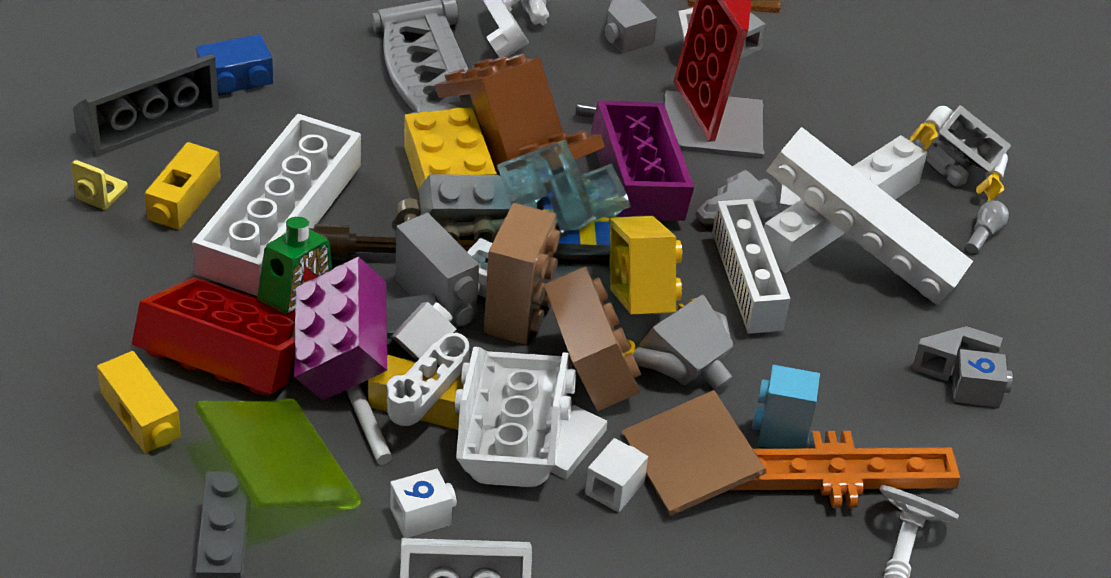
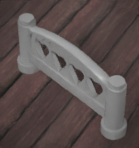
M431 0L379 9L376 13H372L371 18L374 31L384 34L383 50L389 76L400 96L414 113L472 107L478 121L470 94L445 97L435 104L427 102L429 96L424 94L426 91H436L435 84L446 81L445 74L460 69L468 70L450 26L457 25L459 22L456 0ZM408 31L424 34V36L413 43L403 42L405 40L404 35L400 33ZM420 51L432 55L420 63L412 62V55L408 52ZM424 70L440 73V75L431 82L422 83L420 82V75L416 72Z

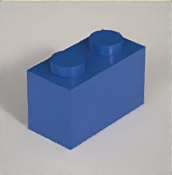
M261 34L196 46L197 59L209 54H213L216 58L218 95L274 84L273 58Z

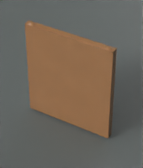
M715 390L622 430L628 445L635 447L648 456L646 476L670 516L766 474V469Z

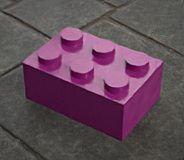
M360 257L339 265L333 270L296 288L294 377L324 401L387 371L386 281Z

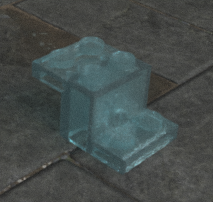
M565 140L497 165L511 205L517 203L530 206L538 202L540 198L547 196L553 213L557 214L556 220L561 232L581 229L588 222L602 217H613L623 209L631 207L628 196L612 164L580 175Z

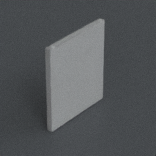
M666 90L664 94L665 108L682 151L763 158V100L728 97L716 140L709 141L680 92Z

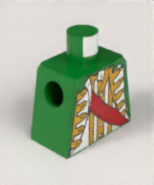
M291 217L287 219L286 233L268 243L264 248L257 300L284 314H288L296 309L297 287L332 270L330 243L326 237L309 229V221L306 218Z

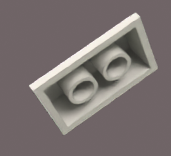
M402 538L400 578H531L532 546L530 542Z

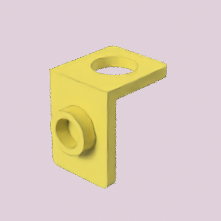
M74 160L71 163L75 198L107 210L128 189L126 181L105 174L99 168L78 160ZM106 184L114 187V190L108 194Z

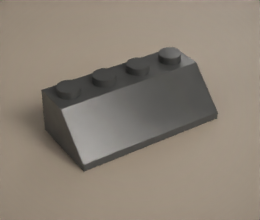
M209 54L84 99L73 107L76 135L91 153L98 157L218 112L216 58L213 54Z

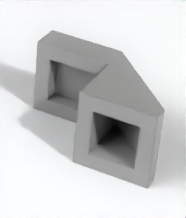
M968 326L921 338L912 370L948 381L960 349L998 353L1003 338Z

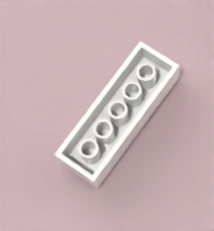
M297 114L192 241L195 275L258 296L264 248L268 243L286 233V221L291 217L306 218L309 221V228H314V224L320 221L361 166V134Z

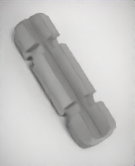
M919 140L916 142L918 147H924L923 143ZM933 141L926 150V162L943 177L948 176L946 178L947 181L954 187L966 184L969 172L960 164L956 166L958 162L942 147L938 146L936 148L938 144Z

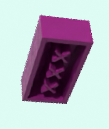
M598 100L590 134H601L605 148L596 151L616 217L654 216L657 220L685 221L694 185L664 103Z

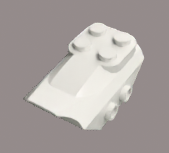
M473 347L470 363H463L461 380L464 388L457 389L455 412L460 413L456 459L474 480L479 483L492 485L535 487L548 479L550 471L555 465L562 421L570 420L571 396H567V393L574 394L576 370L572 369L573 362L569 353L563 352L562 356L491 352L480 347Z

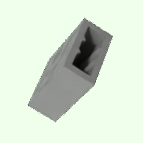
M428 212L397 225L395 280L410 296L434 293L436 302L452 315L453 319L450 323L455 328L464 326L476 319L479 263Z

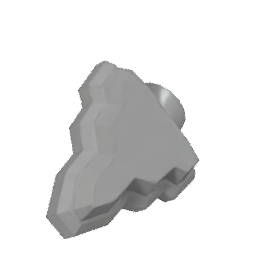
M747 170L727 178L726 185L718 188L717 196L706 200L697 209L696 217L705 226H714L718 201L753 199L761 223L764 225L765 222L779 214L776 205L777 193L775 187L768 179L758 181Z

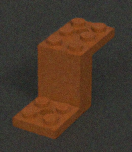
M520 54L510 58L504 56L492 60V58L474 63V68L465 71L460 69L444 75L446 81L435 84L438 98L470 94L496 173L546 172L605 148L601 134L587 135L585 130L569 135L567 131L563 132L540 57L526 59L525 54Z

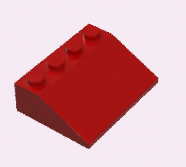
M695 0L673 83L709 141H715L749 30L752 0Z
M192 277L139 302L131 345L145 349V353L158 358L168 357L179 361L180 366L186 369H201L214 374L217 380L230 383L237 382L249 386V390L253 393L270 395L286 386L294 376L296 311L292 310L288 314H284L262 303L255 297L198 277Z

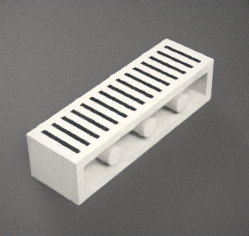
M753 199L718 201L712 234L748 334L784 331L791 298Z

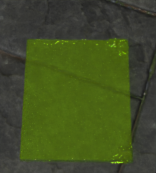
M279 399L278 402L196 401L194 409L257 509L324 506L351 509L357 507L362 502V497L351 484L295 399Z

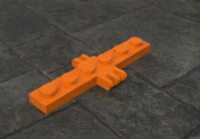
M810 431L809 440L811 448L753 449L765 467L766 474L730 490L820 489L821 495H829L832 508L842 507V495H845L848 508H857L858 495L863 494V489H880L881 485L896 489L957 488L960 474L952 447L855 448L851 431H841V443H838L835 431L825 432V443H822L820 431Z

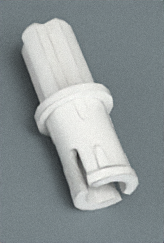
M546 0L521 1L523 10L529 14L534 25L541 23L543 26L547 23L546 19L549 17V13L545 6Z

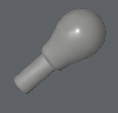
M990 200L979 208L974 228L975 232L965 246L969 253L977 254L986 239L990 238L1007 224L1009 212L1002 202Z

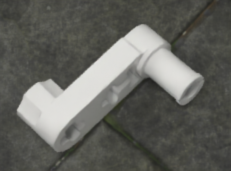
M483 0L499 26L496 31L486 38L500 58L504 56L509 57L529 43L510 12L512 10L511 6L520 0Z
M459 333L445 334L430 346L405 375L394 376L388 381L386 385L387 411L389 418L395 424L409 426L417 423L462 373L463 363H469V342L465 336ZM437 371V380L430 378L426 382L423 381V375L429 378Z

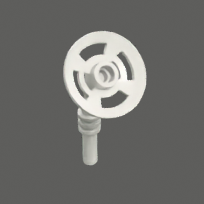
M881 485L879 490L892 504L902 510L900 519L903 520L893 558L886 564L884 578H909L911 572L909 559L918 527L923 528L926 520L938 522L939 520L945 522L958 520L959 515L921 497L890 486Z

